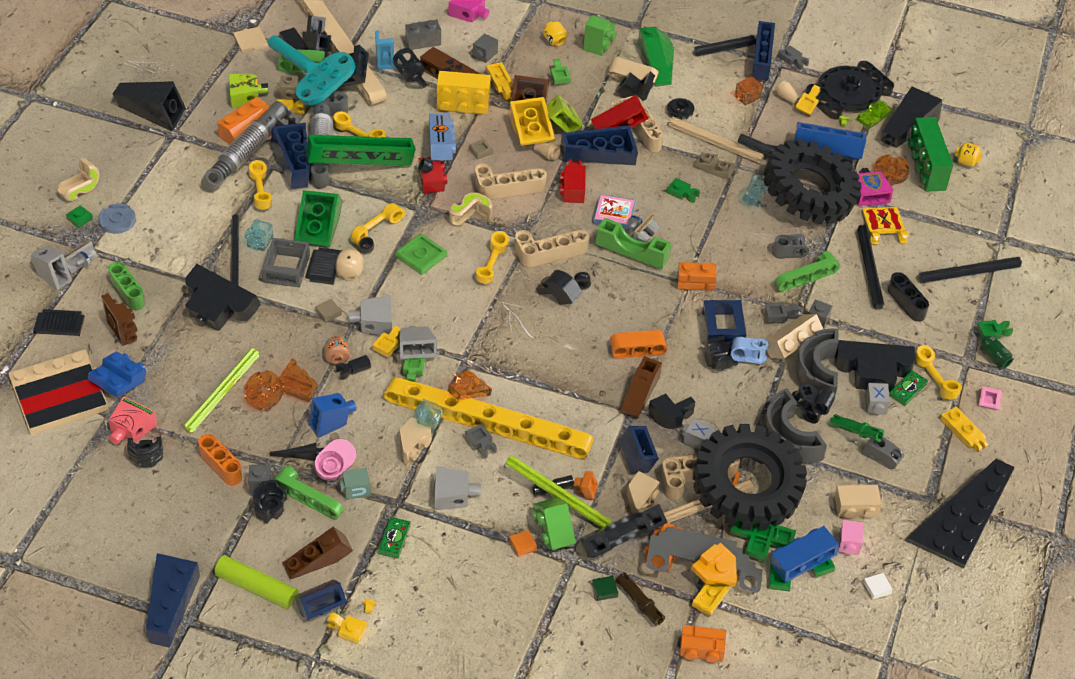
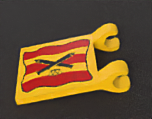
M897 207L862 208L871 244L879 243L880 234L898 233L899 243H907L908 232L904 228Z

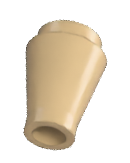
M782 81L776 88L777 94L793 105L799 102L801 97L798 96L790 82Z
M544 142L534 144V150L549 160H556L560 155L561 149L556 143Z

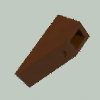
M643 357L635 372L620 412L639 418L660 379L662 362Z
M333 526L282 563L289 578L292 580L337 563L350 554L353 549L345 534Z

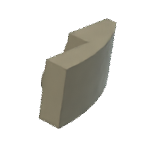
M702 152L695 162V166L721 178L729 179L735 170V163L720 161L716 154Z

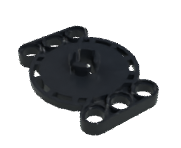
M860 61L857 67L844 65L825 71L820 77L818 85L809 84L807 86L806 94L809 95L814 85L820 87V92L816 97L819 100L817 107L829 118L837 120L839 116H842L843 110L863 111L872 108L880 101L881 95L888 96L893 93L894 83L869 61Z

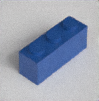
M825 526L818 529L815 528L802 538L794 539L787 546L777 548L771 555V566L786 583L835 557L838 554L839 543Z

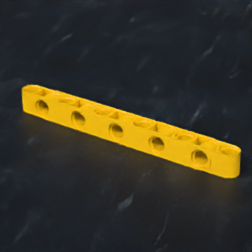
M398 377L391 379L384 392V398L393 404L472 428L482 423L489 433L578 459H586L594 442V438L590 434L564 425Z

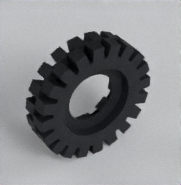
M796 139L795 143L789 140L785 141L784 145H778L763 172V176H765L763 179L764 184L769 186L767 191L771 197L777 196L775 202L782 207L788 204L787 212L794 215L799 211L800 219L806 221L812 216L813 222L822 224L824 220L827 224H832L836 220L840 222L845 219L859 199L862 186L861 182L858 181L860 177L857 171H852L853 166L849 161L841 163L844 157L838 152L830 155L831 148L823 145L820 150L817 142L809 141L807 145L805 140ZM800 169H807L819 174L828 182L829 192L821 195L820 191L804 188V184L797 177L794 178V173Z
M739 424L737 431L734 425H729L723 428L722 433L719 430L712 433L709 440L706 438L702 444L694 465L692 480H695L693 487L696 494H701L699 501L704 508L712 505L710 514L717 519L725 514L726 519L724 523L734 527L736 521L739 520L741 521V529L751 530L753 524L756 523L758 530H764L769 528L770 523L774 527L782 524L784 519H789L794 514L795 509L798 508L807 483L805 479L807 475L806 465H801L803 458L799 451L792 453L794 445L788 439L783 443H779L782 435L774 430L768 437L765 436L766 427L756 425L755 431L751 432L750 424ZM744 457L751 458V460L760 464H765L772 475L771 485L767 490L757 494L745 493L737 489L728 477L730 464Z

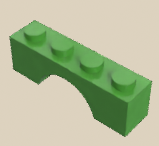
M604 218L597 228L596 245L659 269H663L670 258L671 242L658 237H654L647 242L635 240L624 231L621 223Z

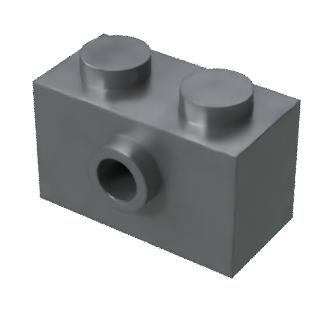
M438 20L405 24V41L408 48L415 50L441 45V28Z

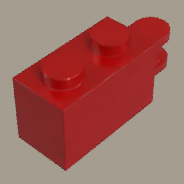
M569 160V165H565L564 172L560 174V182H564V184H560V195H563V202L584 203L586 166L581 165V160L579 162Z

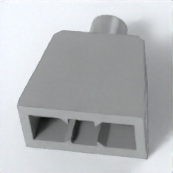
M44 246L31 254L30 259L34 263L38 276L54 289L59 290L72 281L62 252Z
M391 295L361 300V311H349L350 322H361V331L363 333L383 334L384 332L389 335L392 331Z
M409 326L400 329V359L437 357V338L428 327Z
M436 467L435 510L465 508L468 506V496L481 495V484L469 483V473L467 471Z

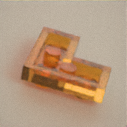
M471 371L456 373L454 375L456 383L449 384L447 390L457 400L491 396L492 388Z

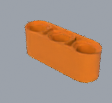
M660 330L615 333L610 337L612 354L615 358L619 359L659 356L667 351L664 333Z
M211 434L202 435L198 440L201 458L226 484L231 486L239 484L242 481L240 462L215 436Z

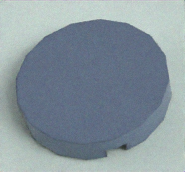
M111 204L107 209L101 210L99 214V224L108 233H124L129 231L136 222L135 211L126 204Z

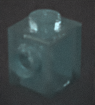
M754 175L742 200L759 207L769 186H765L763 178Z
M256 219L245 232L247 247L263 252L273 238L272 224Z

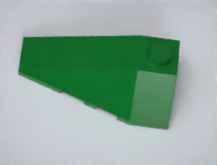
M657 27L639 28L638 45L645 63L659 72L654 83L655 87L671 85L674 46L670 37Z

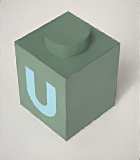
M367 467L342 471L343 480H339L341 492H345L346 500L371 496Z

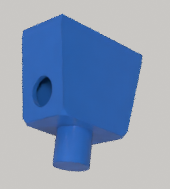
M339 393L312 398L308 425L317 438L344 427L347 424L348 414L356 411V404L353 400L346 402Z

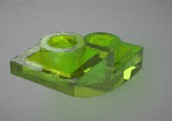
M879 100L870 104L867 111L858 114L856 120L870 129L886 118L893 108L888 106L886 102Z

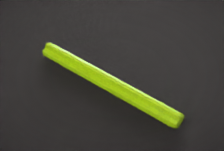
M251 348L186 421L184 424L186 431L189 433L194 432L259 357L258 350Z
M510 455L506 460L505 464L555 498L568 503L570 508L602 528L611 523L610 519L516 457Z

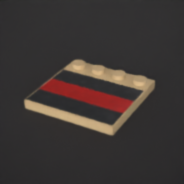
M85 349L8 373L30 435L109 410L101 387L88 380V373L93 370V367Z

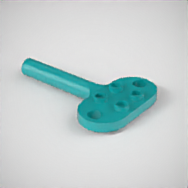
M276 35L271 36L268 40V46L307 73L296 87V95L300 102L305 105L321 103L354 73L355 62L345 52L331 54L322 62L315 63Z

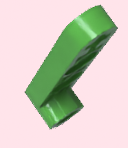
M824 251L818 256L817 262L779 275L775 279L774 284L780 291H787L833 275L841 266L831 252Z
M284 466L273 478V480L277 481L278 485L286 489L287 496L331 519H338L344 511L343 506L338 501L298 481L299 475L291 466Z

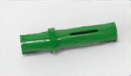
M834 414V417L830 419L831 426L858 434L861 438H870L878 442L884 438V430L872 427L869 423H860Z

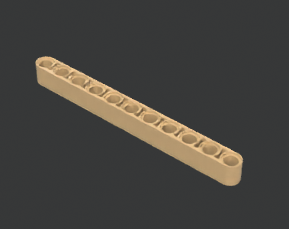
M298 0L299 5L307 16L326 18L324 34L331 35L330 50L333 54L337 52H345L347 54L354 52V45L322 0ZM367 65L365 83L356 84L355 86L371 106L386 101L387 95L385 89Z

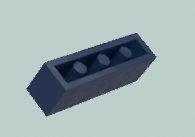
M759 21L752 79L764 81L769 79L775 23Z

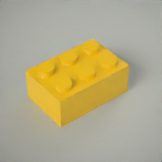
M439 71L437 110L488 115L491 75Z

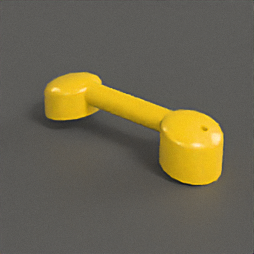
M345 112L334 114V126L341 131L347 130L357 136L386 137V132L383 129H374L366 133L351 125V117Z
M255 160L249 165V176L255 180L257 193L254 195V206L259 210H267L272 206V195L264 192L262 181L266 177L267 166L263 161Z
M395 203L386 205L380 214L364 225H358L353 229L351 234L352 242L359 246L360 240L368 236V230L385 218L391 223H398L404 218L405 210Z
M496 231L492 234L489 246L492 253L485 267L476 269L475 278L481 284H490L493 281L494 271L492 268L498 255L507 250L509 237L503 231Z
M926 345L919 346L915 353V361L919 366L926 368L938 384L941 397L948 400L958 398L962 385L955 380L944 381L932 365L935 358L933 349Z

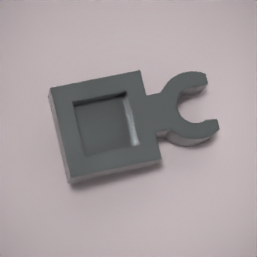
M788 46L779 52L778 58L790 66L795 64L799 70H803L804 65H809V59L802 57L803 53L792 46Z
M482 423L465 431L466 439L475 450L481 448L483 457H488V449L492 450L494 454L497 453V446L492 442L491 434Z

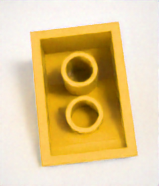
M544 97L510 102L509 115L512 127L521 146L555 141Z

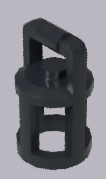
M403 48L397 51L393 57V64L407 82L416 81L425 88L428 85L422 77L425 67L412 49ZM410 53V59L407 61L403 54ZM398 58L400 59L402 64L397 63Z

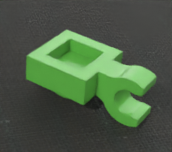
M553 59L554 65L550 70L554 85L571 83L567 66L562 67L560 59Z
M425 358L405 359L403 374L407 375V380L416 382L417 376H423Z

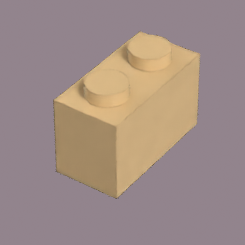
M841 485L836 488L834 500L838 518H872L879 516L882 503L878 485Z

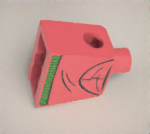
M124 396L109 418L110 430L112 432L109 436L110 441L118 445L123 439L128 441V438H133V442L136 443L157 425L155 411Z

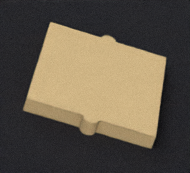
M260 27L246 28L242 31L233 32L242 53L268 47Z

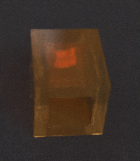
M751 76L736 83L735 97L746 106L761 98L763 85Z

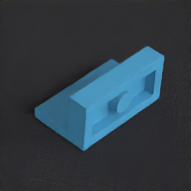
M379 30L375 31L377 70L394 69L393 39H379Z

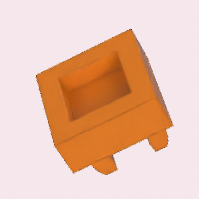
M585 471L583 478H575L573 485L578 486L576 492L583 493L586 500H594L598 482L593 471Z

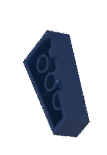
M306 123L272 127L271 145L290 189L308 187L309 163L305 153L307 145Z
M630 125L562 133L560 148L564 160L636 166L638 150Z
M157 553L146 626L149 643L170 648L200 578L198 562Z

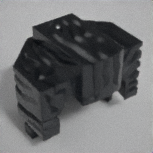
M724 336L707 338L705 361L708 367L716 370L738 365V361L734 362L731 356L730 342H724Z
M156 437L157 440L154 443L152 440H140L139 444L134 443L133 438H128L127 451L129 459L140 467H153L163 459L162 437Z
M276 480L261 482L253 494L256 518L266 523L272 518L277 520L284 512V501L287 500L286 489L278 485Z

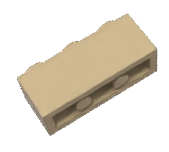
M817 314L801 315L766 339L769 344L766 350L770 359H785L799 349L807 337H811L816 331L822 330L823 327Z

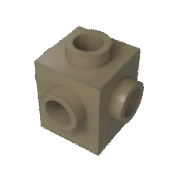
M281 75L280 83H277V93L281 94V99L294 100V102L299 100L296 95V87L299 83L298 76Z

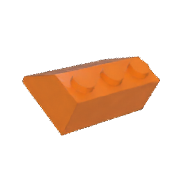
M258 97L250 100L217 121L219 137L230 145L251 122L258 120L270 106Z

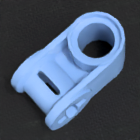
M736 337L732 341L731 356L733 360L738 362L763 364L767 360L765 354L769 344L761 338Z

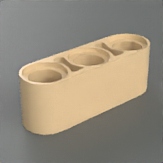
M613 57L607 73L615 79L622 80L631 72L641 80L651 71L656 75L653 80L655 83L659 72L647 65L620 57Z

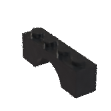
M653 503L581 537L580 540L587 556L595 558L632 537L650 532L668 522L660 504Z

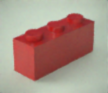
M635 95L597 115L591 121L595 129L628 125L632 128L649 118L638 96Z

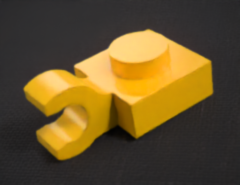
M814 85L809 95L803 93L795 109L811 116L819 103L816 97L820 92V87Z
M276 100L283 103L293 113L300 115L305 113V108H301L304 104L300 100L295 103L294 100Z
M395 326L389 335L383 332L373 343V350L389 358L400 346L401 328Z
M333 612L327 618V621H329L327 626L331 629L339 630L338 637L359 644L367 628V622L349 615L344 620Z

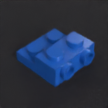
M116 351L103 358L100 367L88 373V380L117 398L145 381L146 369L142 363H135L130 360L126 353L121 354Z

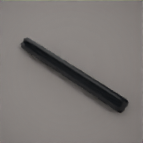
M859 225L857 231L873 307L875 309H882L884 300L868 227L866 225Z
M1012 257L919 273L918 279L921 283L1018 268L1021 267L1022 260L1020 257Z

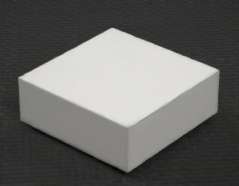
M884 573L864 578L863 583L872 599L892 594L893 589Z

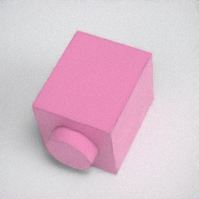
M843 520L839 534L838 552L859 555L863 543L864 523Z

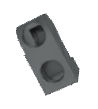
M886 438L881 439L880 442L869 439L862 451V455L868 458L872 456L888 469H895L904 458L903 451Z

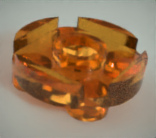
M883 155L877 159L873 172H881L889 184L893 186L908 179L910 166L902 157L897 156V158H894L891 155Z
M265 370L266 372H256L251 375L244 389L246 390L245 399L248 404L255 409L269 411L280 401L285 392V387L282 380L275 373ZM262 387H264V388L267 387V391H266L265 393L261 394V393H262L261 388H262Z

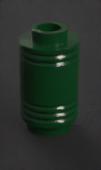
M986 336L981 341L980 349L999 368L1005 369L1013 362V354L995 336Z

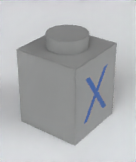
M868 383L865 394L867 413L887 414L890 404L888 384Z
M693 418L690 425L686 424L682 433L684 435L683 444L700 450L706 438L709 440L710 435L715 432V427Z

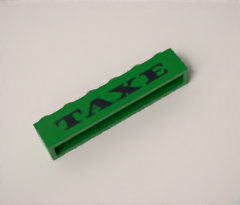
M309 135L305 149L308 163L411 166L416 151L412 138Z

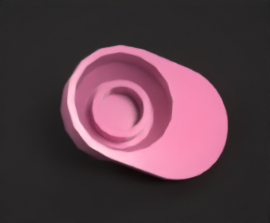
M344 439L330 442L316 457L314 467L317 475L327 481L338 479L342 475V471H346L355 461L356 450L354 446Z

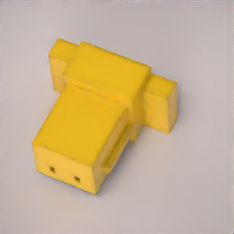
M363 600V605H366L365 613L372 614L376 601Z

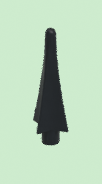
M315 442L296 448L272 451L270 456L315 461L318 454L324 448H317V443Z

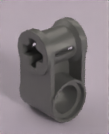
M803 234L778 235L775 238L772 249L773 256L778 259L802 258L809 253V248L805 244V236Z

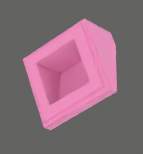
M982 387L978 406L998 410L1002 391Z

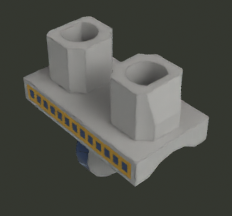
M651 213L643 222L642 216H631L628 219L629 229L635 230L631 237L638 241L647 242L651 236L644 230L653 236L660 227L653 220L656 215Z
M90 240L78 244L74 250L63 254L70 274L83 266H90L91 261L98 257Z

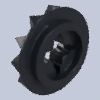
M683 98L673 99L667 105L669 115H674L675 118L680 117L681 120L683 117L688 119L689 116H692L695 109L691 101Z

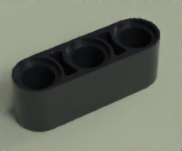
M893 273L888 286L889 294L912 320L916 322L925 320L929 301L904 273Z

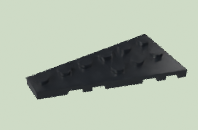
M998 459L992 461L907 538V542L965 568L1015 467Z

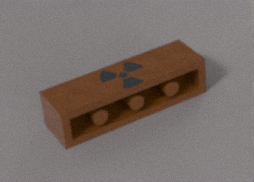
M432 47L420 56V61L425 67L424 72L438 79L439 71L481 74L435 47Z

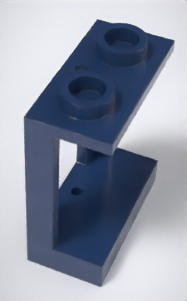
M704 300L702 315H705L706 341L707 338L724 336V342H730L731 346L734 338H746L741 300ZM715 315H734L736 329H717Z

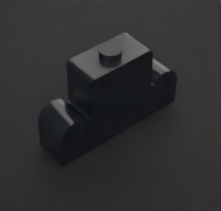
M197 263L185 278V283L192 294V297L185 304L190 316L195 318L199 324H206L217 331L221 330L233 313L237 320L247 321L261 305L257 295Z
M838 340L835 355L836 368L844 373L851 372L852 370L855 371L856 389L867 390L868 383L888 384L890 392L895 388L897 376L905 378L913 370L915 363V347Z

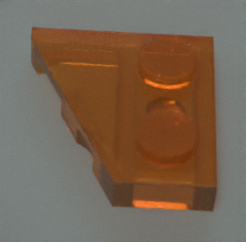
M292 358L274 383V390L310 402L318 390V383L309 377L308 373L297 365V361Z

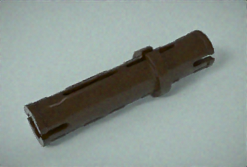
M626 572L618 575L616 582L638 605L639 611L645 614L655 626L663 623L665 616L654 605L655 602L643 593Z

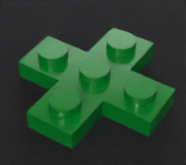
M737 520L734 527L732 526L730 534L750 539L746 555L765 562L770 545L777 548L787 546L794 540L796 530L779 525L774 527L772 523H770L768 529L758 530L756 523H754L751 530L741 529V521Z

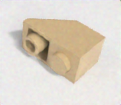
M413 417L400 428V445L403 462L406 466L412 460L415 461L422 449L428 447L432 441L431 428Z
M639 471L628 485L627 499L632 513L650 505L652 502H656L661 493L659 491L660 482Z

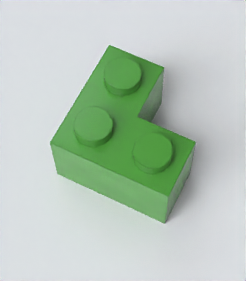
M592 15L585 25L584 51L602 56L605 50L609 49L611 41H614L616 38L615 24L610 23V20Z
M558 498L533 503L532 517L534 522L543 527L544 533H541L544 545L554 550L576 544L568 503Z

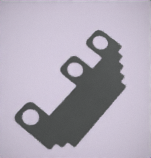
M669 526L666 528V532L659 531L658 536H650L646 563L649 569L661 572L667 571L670 555L698 561L700 556L714 544L722 543L736 557V569L741 570L740 588L753 592L761 590L763 570L756 568L755 562L749 561V556L742 553L743 549L737 547L736 541ZM661 556L665 561L662 567H655L651 563L652 557ZM746 576L755 577L757 585L753 588L746 586L744 578Z

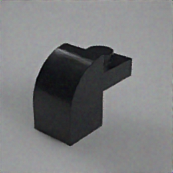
M308 15L307 30L302 32L303 43L307 49L324 52L330 51L331 35L324 34L326 18Z
M650 71L640 80L630 72L620 81L616 92L624 98L637 95L644 101L654 86L653 80L656 75Z
M554 270L550 276L543 278L541 284L536 288L539 295L552 293L559 305L572 304L582 293L575 279L561 270Z
M665 393L649 401L648 414L661 427L677 429L682 427L684 418L687 419L694 414L695 400L689 397L674 404Z

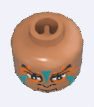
M333 336L325 342V358L329 363H345L349 359L350 347L345 338Z

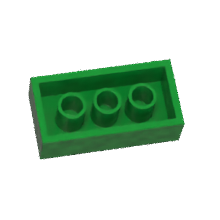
M936 117L915 118L914 125L911 127V138L908 139V147L912 150V159L916 162V170L920 174V182L924 185L926 192L946 191L953 163Z

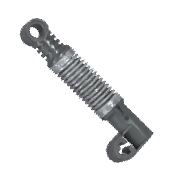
M333 92L321 103L313 105L310 135H333L332 116L337 112L348 113V96L346 93ZM311 163V182L313 186L323 188L329 184V163Z
M275 101L258 120L251 122L228 148L220 154L218 161L203 176L201 187L207 192H214L231 173L236 172L267 140L272 127L298 124L300 120L297 115L283 103Z

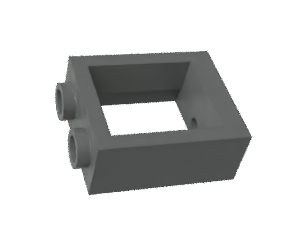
M272 238L262 269L263 283L300 287L310 257L309 242ZM277 254L301 257L298 269L274 266Z

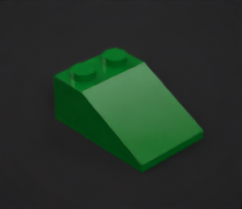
M303 190L294 241L309 242V245L331 246L343 202L339 194Z

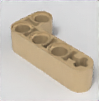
M633 96L613 101L611 103L610 108L624 102L625 100ZM639 98L649 119L633 128L650 152H659L662 149L663 132Z
M481 163L475 167L477 191L489 199L539 193L546 189L547 173L543 169L493 175L488 164Z
M520 230L515 234L514 249L521 264L525 267H534L582 255L588 251L589 234L584 230H577L534 241L530 232Z
M698 455L670 457L663 461L661 480L668 499L679 500L683 496L685 483L695 482L692 479ZM740 458L730 464L728 468L729 478L734 477L738 472Z

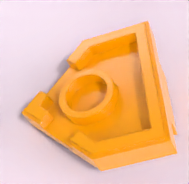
M722 543L714 544L691 566V570L705 584L721 583L727 586H736V557Z

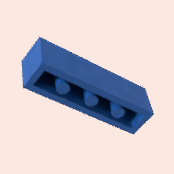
M797 122L793 142L795 143L796 139L805 140L807 145L809 141L817 142L820 150L825 145L831 148V155L838 152L842 156L856 160L863 157L866 133Z

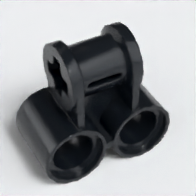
M808 383L801 384L798 391L796 390L792 393V396L797 401L796 407L804 411L802 414L803 419L812 424L818 423L821 415L829 413L835 400V394L831 390L821 389L818 391Z

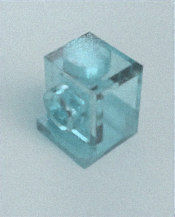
M423 399L416 408L415 417L418 420V424L436 430L444 411L437 403Z

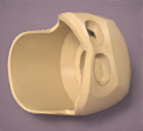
M355 249L342 250L338 254L335 263L337 275L347 281L356 280L363 270L364 259L362 254Z

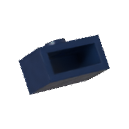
M629 426L619 441L631 473H638V471L649 473L659 457L647 426Z
M334 579L294 596L301 616L307 620L317 615H325L331 612V609L347 603L341 583Z

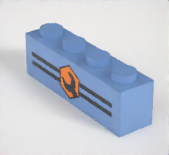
M429 113L431 160H452V153H456L454 119L450 120V113Z

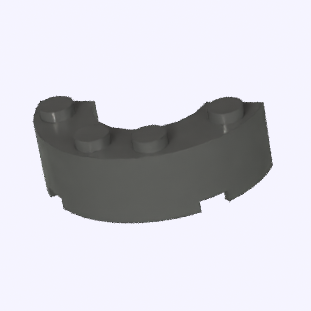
M822 329L816 331L814 335L807 337L803 341L796 364V373L801 384L808 383L818 391L829 389L836 395L838 372L827 369L820 361L827 358H835L839 329Z
M788 388L781 390L771 399L767 408L764 427H766L765 436L769 437L774 430L782 435L779 443H783L788 439L794 445L792 453L799 451L803 462L813 463L822 461L827 448L826 443L817 431H801L789 422V419L794 417L797 401Z

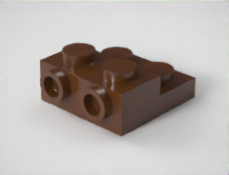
M109 293L102 295L106 322L121 345L125 346L137 340L135 332L138 330L133 321L135 315L132 309H128L124 302L118 304L117 300L112 299Z

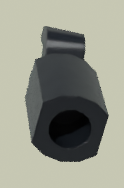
M364 355L348 361L347 364L339 363L335 368L336 372H340V379H346L349 374L353 375L371 368V363L368 356Z

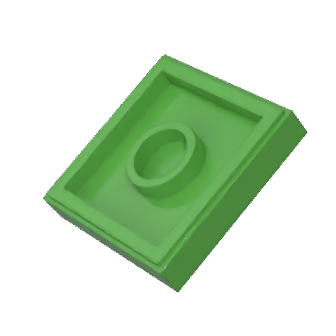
M420 233L397 250L395 257L420 275H423L447 257V251Z

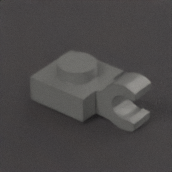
M784 302L765 304L768 323L787 321V317L790 319H797L799 317L797 313L799 312L798 304L785 306Z

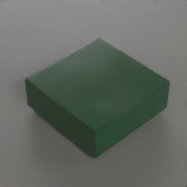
M613 576L592 580L597 601L618 597L619 593Z

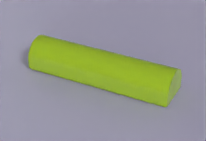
M223 555L216 564L215 576L287 610L295 601L294 596L299 594V589L229 556Z

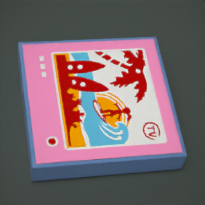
M600 194L594 224L600 225L603 219L607 218L621 223L623 229H629L628 219L633 215L635 200Z

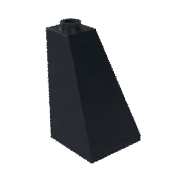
M173 81L119 83L113 92L114 99L120 108L169 131L174 130L186 109Z
M911 86L883 129L881 141L886 145L897 148L911 138V127L914 125L915 118L936 117L937 121H939L943 99Z

